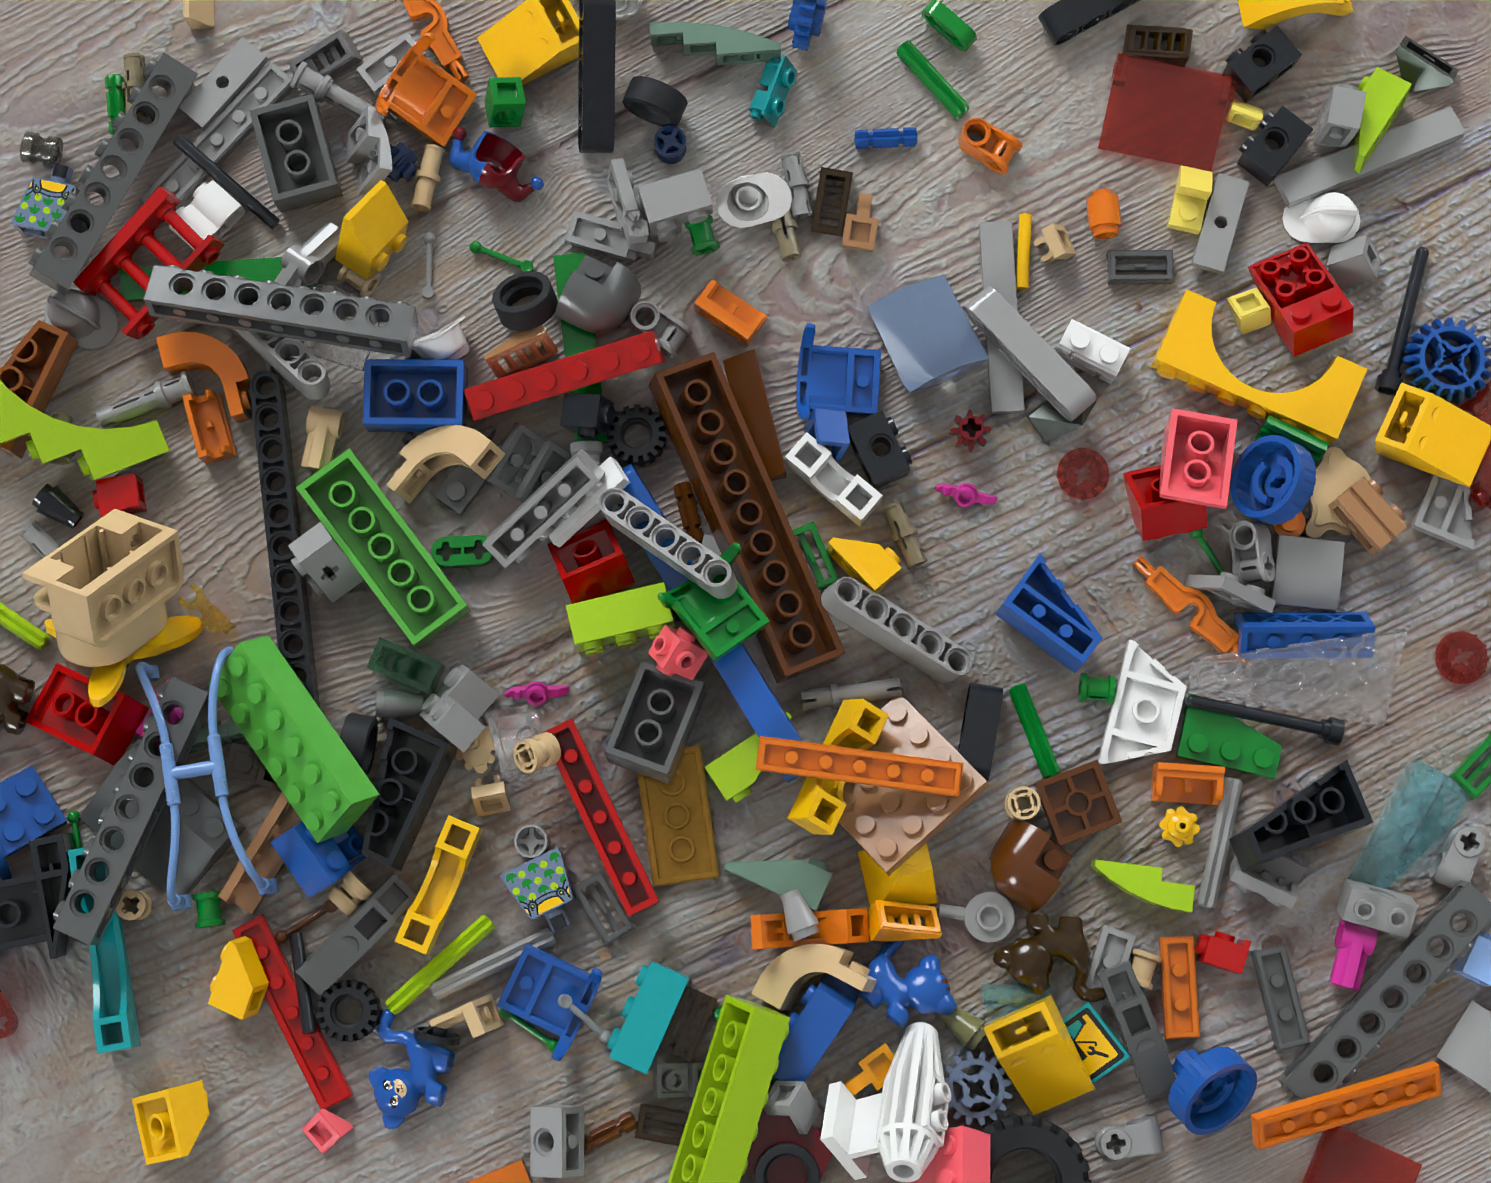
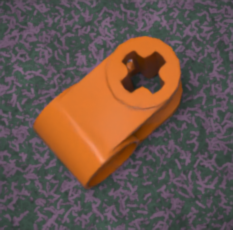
M981 118L969 119L964 124L958 138V145L964 153L979 160L989 169L999 174H1007L1009 162L1015 152H1019L1023 147L1016 137L1001 131ZM967 132H978L982 137V141H971L967 136ZM1003 149H1005V152L1003 153V155H1002V156H999L1000 153H1001V151H1002Z

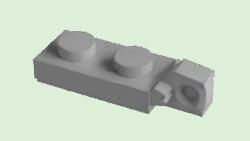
M623 158L612 159L606 182L620 230H624L628 244L646 243L649 235L647 221L640 218L641 203L639 197L634 196L632 173L627 171Z
M579 211L573 212L564 240L565 244L633 262H635L637 256L654 260L657 250L656 243L650 241L628 244L624 230H620L618 222Z
M1102 925L1089 964V976L1086 982L1088 989L1102 987L1097 972L1129 960L1136 938L1135 935ZM1107 997L1098 1002H1089L1099 1015L1103 1006L1110 1008Z

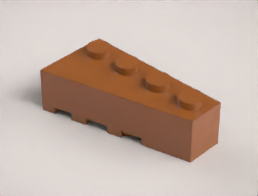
M38 320L11 352L12 356L0 368V380L25 403L44 413L78 345V341L68 332ZM25 435L1 444L0 450L22 459L27 449L25 442L29 441L30 437Z

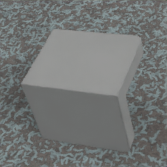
M1364 235L1332 246L1327 267L1339 288L1345 289L1376 279L1381 258L1368 235Z
M775 1081L768 1093L767 1104L763 1108L767 1115L790 1116L799 1134L808 1133L820 1112L804 1081Z

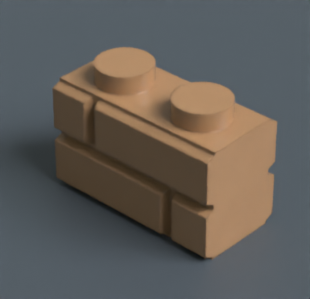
M1363 476L1328 506L1364 548L1373 555L1408 526L1403 521L1405 515L1400 508L1394 504L1389 505L1381 496L1383 490L1378 483L1372 479L1367 480Z

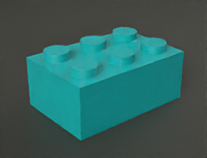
M651 961L650 966L643 965L635 981V984L640 986L635 998L632 996L628 997L620 1015L626 1018L622 1029L616 1027L613 1030L606 1046L612 1050L609 1058L647 1074L690 977L655 961Z

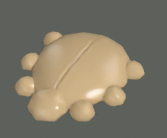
M491 726L485 727L464 753L457 748L456 759L459 761L464 759L466 761L464 765L466 770H471L474 767L477 773L483 774L488 769L487 762L493 763L495 761V756L491 752L496 750L498 745L492 741L491 734L494 731Z

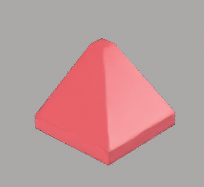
M321 1109L301 1130L319 1151L325 1154L354 1127L350 1122L325 1109Z

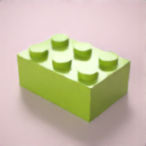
M664 582L566 605L577 650L579 652L584 651L586 656L604 652V646L617 643L618 648L628 647L637 644V638L650 636V640H655L664 625L675 629L671 609L665 608L658 600V594L666 592Z

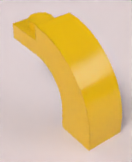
M1238 0L1243 27L1257 30H1266L1284 20L1305 14L1323 13L1344 17L1353 12L1351 0Z

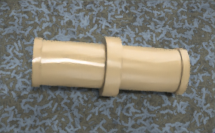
M426 144L424 146L420 170L415 172L414 179L417 182L410 204L411 208L417 211H431L435 187L440 184L441 180L438 174L445 152L440 146L434 144Z

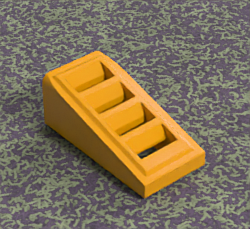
M875 900L868 909L871 941L937 939L942 935L936 906ZM920 917H924L926 926L921 925ZM908 918L911 919L912 925H909Z

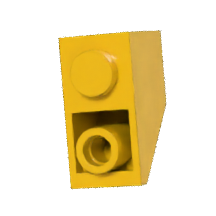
M244 936L229 941L223 948L220 955L222 963L218 974L210 984L211 995L208 1001L209 1005L241 1020L259 1013L269 984L252 940Z

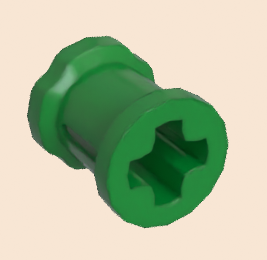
M708 215V218L700 223L690 224L689 221L684 223L685 228L689 230L693 243L691 252L693 255L709 254L720 248L719 242L715 241L711 226L713 217L711 215Z
M1081 673L1078 685V701L1084 703L1085 700L1106 701V704L1113 705L1116 688L1115 676L1109 675L1108 678L1089 677L1087 673Z
M221 891L192 895V900L196 901L198 921L195 923V928L226 925V920L222 919L220 898L218 897Z

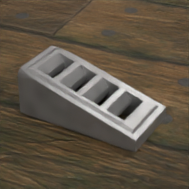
M340 29L288 64L293 74H295L301 62L304 61L308 63L310 69L324 77L326 75L334 77L357 65L363 59L350 35ZM341 45L346 52L345 56H342L338 49ZM329 51L335 59V62L332 64L326 55ZM318 57L324 67L321 71L314 60Z

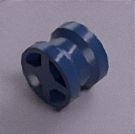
M667 125L656 132L654 146L658 159L667 164H675L684 158L686 154V136L680 128Z

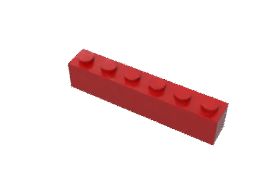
M652 330L466 388L464 393L473 421L654 366L665 362V358L656 330Z
M571 718L544 731L555 736L560 744L561 757L556 765L628 917L660 903L574 720Z

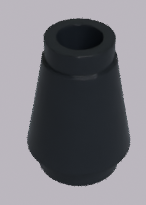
M48 483L39 491L32 502V505L38 508V513L69 526L71 529L75 528L84 516V513L79 510L58 486L52 487Z

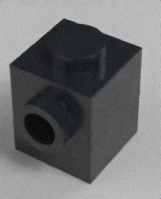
M564 393L560 426L573 433H577L578 437L586 439H596L597 434L609 435L610 426L615 419L614 403L602 395Z

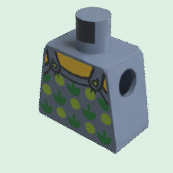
M54 164L50 180L33 177L30 180L11 223L20 233L50 239L45 234L54 219L61 222L67 211L63 210L62 206L71 191L77 195L80 191L77 186L70 184L73 169L65 165ZM80 219L71 220L72 229L82 233L83 221Z
M559 847L500 875L531 921L545 916L552 933L571 924L563 906L575 901V896L563 853Z

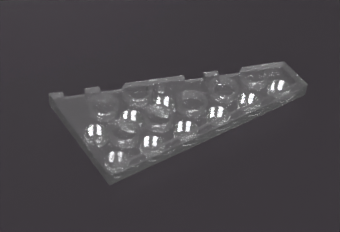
M1403 628L1392 630L1393 632L1367 633L1361 634V637L1347 639L1332 638L1290 644L1283 648L1269 649L1268 647L1256 649L1255 652L1241 654L1233 652L1194 658L1187 691L1190 694L1384 726L1407 631Z

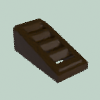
M1127 24L1122 57L1185 67L1189 59L1193 30L1179 27ZM1135 35L1141 36L1139 49H1133ZM1148 37L1154 38L1152 50L1147 49ZM1161 39L1167 40L1166 51L1160 50ZM1174 42H1180L1179 51H1173Z
M825 167L820 168L810 232L843 237L853 172ZM826 179L842 181L844 186L843 188L825 185ZM824 192L842 194V199L840 201L823 198ZM823 204L840 207V212L821 211V206ZM819 218L838 220V225L820 224Z

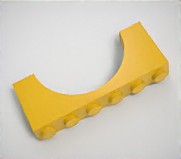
M1186 289L1177 305L1151 367L1157 369L1156 372L1164 378L1171 380L1178 378L1187 382L1186 386L1196 392L1204 393L1207 391L1216 395V399L1225 405L1235 406L1237 404L1246 408V412L1255 418L1265 419V417L1267 418L1271 415L1329 443V446L1339 437L1367 372V368L1336 356L1329 363L1322 377L1303 389L1287 393H1272L1252 388L1232 375L1216 352L1212 338V317L1217 302Z

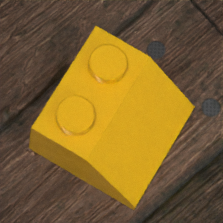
M380 180L343 217L335 260L366 280L376 270L381 272L387 265L390 256L394 252L399 253L408 240V236L405 234L409 221L386 182Z

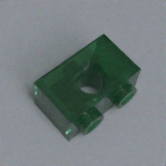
M379 637L366 666L368 670L429 696L435 693L445 670V666L441 662Z

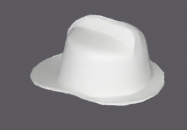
M768 172L744 175L722 187L716 200L717 211L723 221L731 226L738 228L752 227L784 216L791 207L792 193L786 181L778 175Z
M1337 192L1322 194L1290 208L1286 206L1282 217L1284 228L1288 234L1299 242L1305 243L1346 242L1354 237L1360 225V215L1355 204L1347 196Z
M465 316L456 319L437 332L414 340L412 349L424 360H458L469 352V345L459 323Z

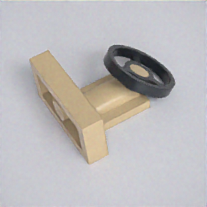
M490 994L429 1020L428 1027H414L413 1036L430 1043L456 1046L460 1044L461 1036L452 1032L451 1027L466 1021L472 1037L475 1038L504 1026V1022L493 996Z

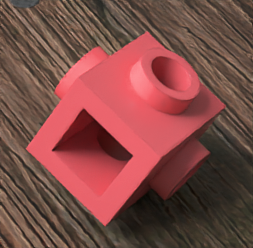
M664 625L648 652L657 662L656 668L670 677L678 674L692 681L709 655L690 630L682 626L677 630L667 625Z

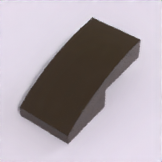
M235 742L231 743L225 761L227 776L282 792L251 747Z

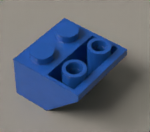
M301 820L270 842L308 898L333 884L367 857L361 854L364 840L354 825L344 834L317 843Z

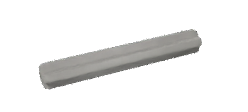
M1227 777L1224 779L1223 799L1219 801L1197 901L1199 906L1213 909L1217 906L1230 845L1229 839L1232 836L1243 784L1242 781L1235 778Z
M545 928L432 983L430 986L434 997L437 1000H441L517 963L526 943L541 950L555 945L556 938L554 933H552L550 928Z

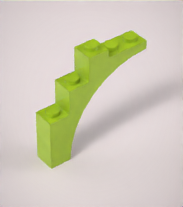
M0 380V445L29 435L30 440L25 442L32 460L39 459L41 465L80 451L81 457L76 458L79 468L84 477L90 475L91 480L94 481L170 451L157 420L133 427L112 429L77 426L52 418L31 407L9 390Z

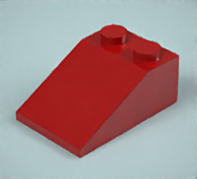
M56 663L25 722L115 766L124 755L149 707L118 691L108 703L101 707H94L90 703L88 694L90 678Z

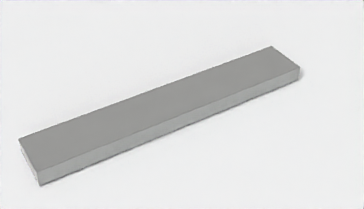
M270 61L192 144L219 166L254 130L249 111L279 103L293 89L290 87L292 78L274 62ZM182 153L139 200L144 204L161 186L181 200L176 206L177 210L209 175Z
M1450 106L1386 132L1360 173L1354 171L1355 145L1278 175L1275 177L1274 183L1285 204L1290 208L1464 137L1466 132Z
M1012 221L979 222L982 288L984 290L987 286L993 287L1018 312ZM986 337L987 356L989 358L987 364L991 414L1023 413L1022 373Z

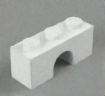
M807 432L785 456V465L859 527L881 502L882 494L858 474L853 476L843 469L833 459L832 453L823 445L817 444L816 439Z

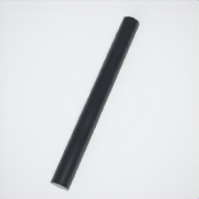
M182 134L174 140L173 144L267 226L273 230L279 224L280 219Z

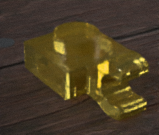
M192 584L190 587L195 591L196 599L193 602H187V600L180 596L178 598L180 605L188 610H199L204 615L200 621L211 632L215 633L219 630L228 635L236 625L205 596L204 591L200 587Z

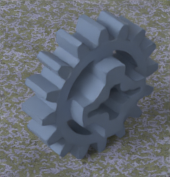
M969 1050L966 1051V1059L963 1061L957 1055L953 1056L956 1064L953 1068L949 1065H944L943 1067L949 1073L947 1077H944L951 1091V1101L948 1104V1109L955 1108L952 1116L954 1119L957 1120L963 1114L965 1115L966 1125H970L973 1118H977L979 1125L982 1126L987 1115L992 1120H997L996 1113L994 1112L997 1108L1002 1111L1007 1110L1002 1100L1003 1098H1012V1094L1005 1091V1087L1011 1085L1012 1081L1010 1079H1003L1002 1075L1005 1074V1070L1003 1067H995L998 1061L995 1056L990 1058L989 1061H985L986 1055L984 1051H980L977 1058H974ZM970 1065H981V1068L976 1073L966 1074L961 1071ZM992 1075L995 1076L997 1081L996 1095L990 1089L989 1081ZM965 1078L969 1082L975 1083L980 1079L981 1083L979 1086L988 1097L977 1093L969 1096L971 1090L962 1079ZM954 1081L960 1085L961 1095L958 1101H956L953 1094ZM985 1102L989 1105L979 1111L969 1110L974 1103Z

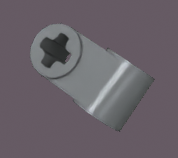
M642 301L632 308L631 327L633 331L639 335L656 330L663 354L671 359H675L677 349L686 336L690 337L693 334V331L685 323L670 316L653 303ZM641 313H649L654 317V321L648 326H642L636 321V318Z
M1239 521L1235 523L1229 533L1233 574L1240 578L1239 583L1247 585L1249 581L1261 579L1265 582L1273 581L1276 569L1272 556L1269 529L1265 525L1256 522ZM1252 529L1253 539L1248 543L1247 534Z
M1461 826L1452 829L1432 864L1429 878L1451 889L1460 880L1470 882L1474 868L1485 846V838L1482 832L1474 827ZM1461 836H1467V840L1471 842L1470 847H1464V843L1460 841Z
M1146 1116L1132 1119L1125 1123L1106 1126L1096 1133L1094 1139L1097 1151L1101 1155L1113 1160L1151 1155L1164 1151L1157 1116ZM1111 1135L1119 1139V1143L1114 1145L1115 1151L1106 1147V1143L1111 1141Z

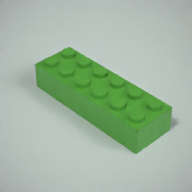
M350 448L296 487L386 610L418 650L472 611Z
M269 635L240 642L223 664L217 698L316 842L319 843L346 833L380 794Z

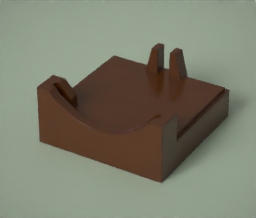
M1098 759L1034 783L1053 833L1051 836L1054 843L1058 846L1122 823Z

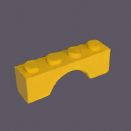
M864 699L843 700L823 744L867 750L876 744L889 715ZM806 777L787 819L812 834L833 835L847 805L843 800L845 782Z
M448 815L435 845L434 855L425 880L414 902L408 909L394 942L425 955L431 954L483 833V829Z

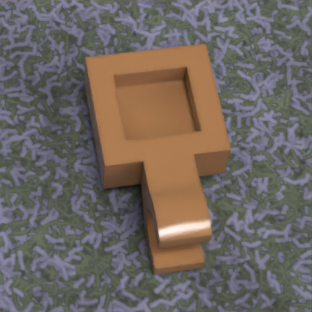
M860 193L856 215L846 214L841 248L873 253L879 220L878 218L869 217L873 195Z

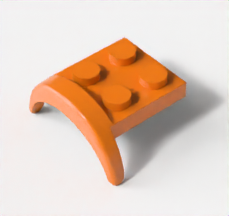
M429 32L416 41L399 61L381 89L375 107L376 111L385 117L389 111L429 141L443 148L477 94L423 55L424 51L435 40V36Z

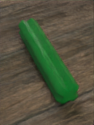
M911 41L903 42L897 49L898 57L956 119L963 117L969 110V104Z
M1021 683L1009 689L1010 697L1042 777L1047 779L1059 774L1060 768L1026 684Z

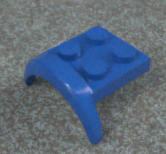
M807 323L802 335L797 369L796 409L798 417L803 420H810V412H813L814 408L846 411L847 415L871 416L877 413L881 350L813 345L816 326L813 323Z
M32 765L0 783L1 881L12 878L5 860L6 858L29 846V840L43 838L67 824V819Z
M526 943L497 1006L561 1036L552 1054L554 1060L560 1061L569 1049L583 1021L568 1008L560 1007L557 1002L558 998L562 994L571 996L572 1003L586 1015L601 983L603 972L594 967L592 972L589 973Z

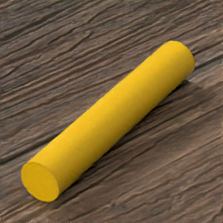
M1027 213L1019 214L1016 269L1017 290L1029 289L1032 215Z

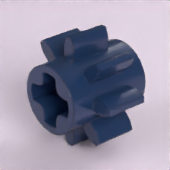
M399 142L396 147L390 144L392 171L387 177L396 183L400 178H404L408 182L417 171L414 163L418 158L403 143Z

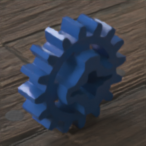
M793 0L788 21V30L794 31L793 48L808 51L812 35L820 36L827 0Z

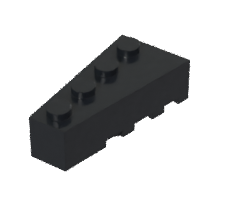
M389 717L386 744L383 745L381 754L382 763L379 778L376 779L375 788L380 795L374 800L372 810L369 812L361 854L401 871L456 754L457 748Z
M1345 760L1324 772L1229 840L1243 871L1355 832L1373 823V819L1348 760Z

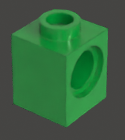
M521 77L489 78L484 99L489 128L521 127L526 106Z

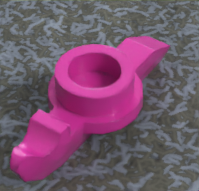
M943 483L937 484L934 487L935 491L943 493L944 496H954L957 504L962 507H969L975 502L985 505L996 504L998 499L997 496L977 491L976 487L969 483H963L958 486Z
M536 681L531 682L527 686L512 687L504 693V696L506 698L512 697L516 700L526 698L531 705L539 706L548 697H561L568 694L570 688L569 685H546Z

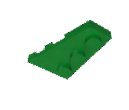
M1193 692L1188 693V695H1196ZM1186 705L1175 757L1275 779L1282 746L1235 717L1189 708Z

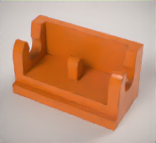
M714 279L708 283L694 302L695 312L747 347L768 319L766 314L758 311L722 287Z
M205 390V395L196 397L191 393L183 395L182 398L198 458L208 465L238 456L222 395L220 393L216 394L213 390Z
M1157 762L1152 765L1151 801L1218 806L1219 801L1223 799L1225 767Z

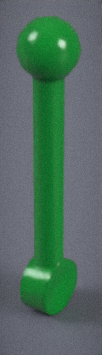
M473 241L469 246L470 251L474 254L483 253L519 267L522 272L533 271V264L529 260L518 261L482 247L478 241Z
M1203 529L1190 532L1193 538H1197L1218 574L1220 575L1221 572H1225L1204 539Z
M73 810L68 813L67 819L72 824L75 849L82 848L78 825L81 818H79L80 813Z
M502 1008L500 1009V1016L503 1019H511L545 1043L549 1051L554 1052L558 1043L557 1039L548 1038L517 1015Z

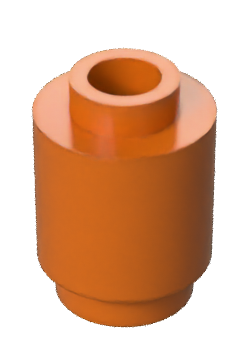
M1111 189L1093 191L1092 196L1086 199L1089 230L1093 232V238L1108 239L1118 236L1119 228L1122 226L1118 195L1111 193Z

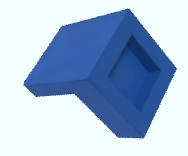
M814 408L810 420L807 421L804 427L805 433L807 432L816 439L817 444L831 446L833 459L840 461L850 445L846 411Z

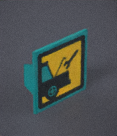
M1089 1001L1063 1019L1092 1083H1095L1131 1057Z

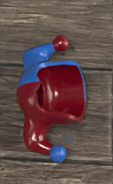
M463 127L454 129L453 136L455 139L451 148L449 162L455 169L470 173L479 185L490 189H497L514 202H521L533 191L543 188L544 182L537 176L533 177L528 184L521 185L518 182L517 173L526 156L507 140L489 131H484L471 151H464L463 140L466 138L467 132Z

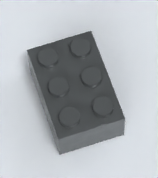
M313 94L249 111L273 201L281 213L343 196L320 109Z
M641 661L605 749L608 762L671 784L706 696L704 682L696 679L692 681L678 674L670 677L659 671L656 665Z

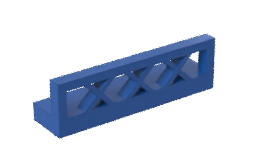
M1366 612L1234 613V623L1239 631L1237 653L1240 658L1373 657L1375 625Z

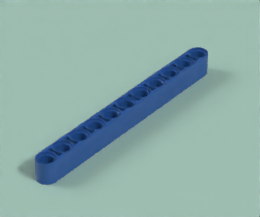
M629 464L622 470L630 483L623 490L666 519L634 466ZM617 504V506L619 507V509H621V508L623 507V505H624V504ZM649 521L639 523L636 529L645 528ZM675 539L665 540L661 547L672 545ZM644 548L669 591L689 580ZM689 559L687 565H694V563ZM743 643L716 662L711 658L758 737L766 736L803 741ZM782 774L787 783L799 777L797 775Z

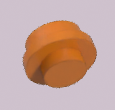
M1300 512L1293 519L1282 524L1272 525V528L1277 535L1298 537L1305 529V517Z

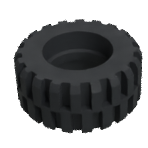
M1029 1114L1007 1115L1003 1119L997 1118L995 1121L992 1120L988 1122L989 1125L978 1130L990 1134V1183H992V1174L998 1161L1007 1153L1018 1149H1030L1042 1154L1050 1162L1054 1170L1056 1183H1092L1088 1176V1171H1090L1089 1164L1083 1157V1150L1079 1144L1069 1136V1133L1048 1120Z

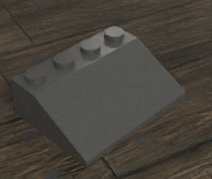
M138 738L115 764L79 816L96 833H98L101 827L98 824V820L106 806H111L116 795L113 793L116 781L122 774H126L130 766L128 762L129 754L136 743L140 744L142 739ZM155 748L156 754L161 756L160 752ZM146 769L140 776L142 786L147 787L154 780V773L151 769ZM190 778L178 780L181 801L179 805L180 838L175 894L178 895L189 894L232 845L223 821L219 803ZM132 800L126 805L125 812L129 818L135 817L139 812V804L136 800ZM167 801L136 865L138 870L165 893L171 844L170 806H167ZM231 815L239 837L246 827ZM120 831L115 832L111 837V846L117 850L124 844V836Z

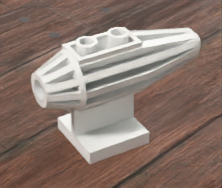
M916 1022L906 1027L884 1079L882 1093L856 1100L841 1081L829 1084L820 1140L854 1180L867 1178L870 1154L880 1152L885 1170L892 1179L900 1182L916 1181L932 1161L939 1147L944 1146L945 1130L948 1128L947 1112L948 1104L951 1101V1091L944 1080L937 1030L926 1022Z

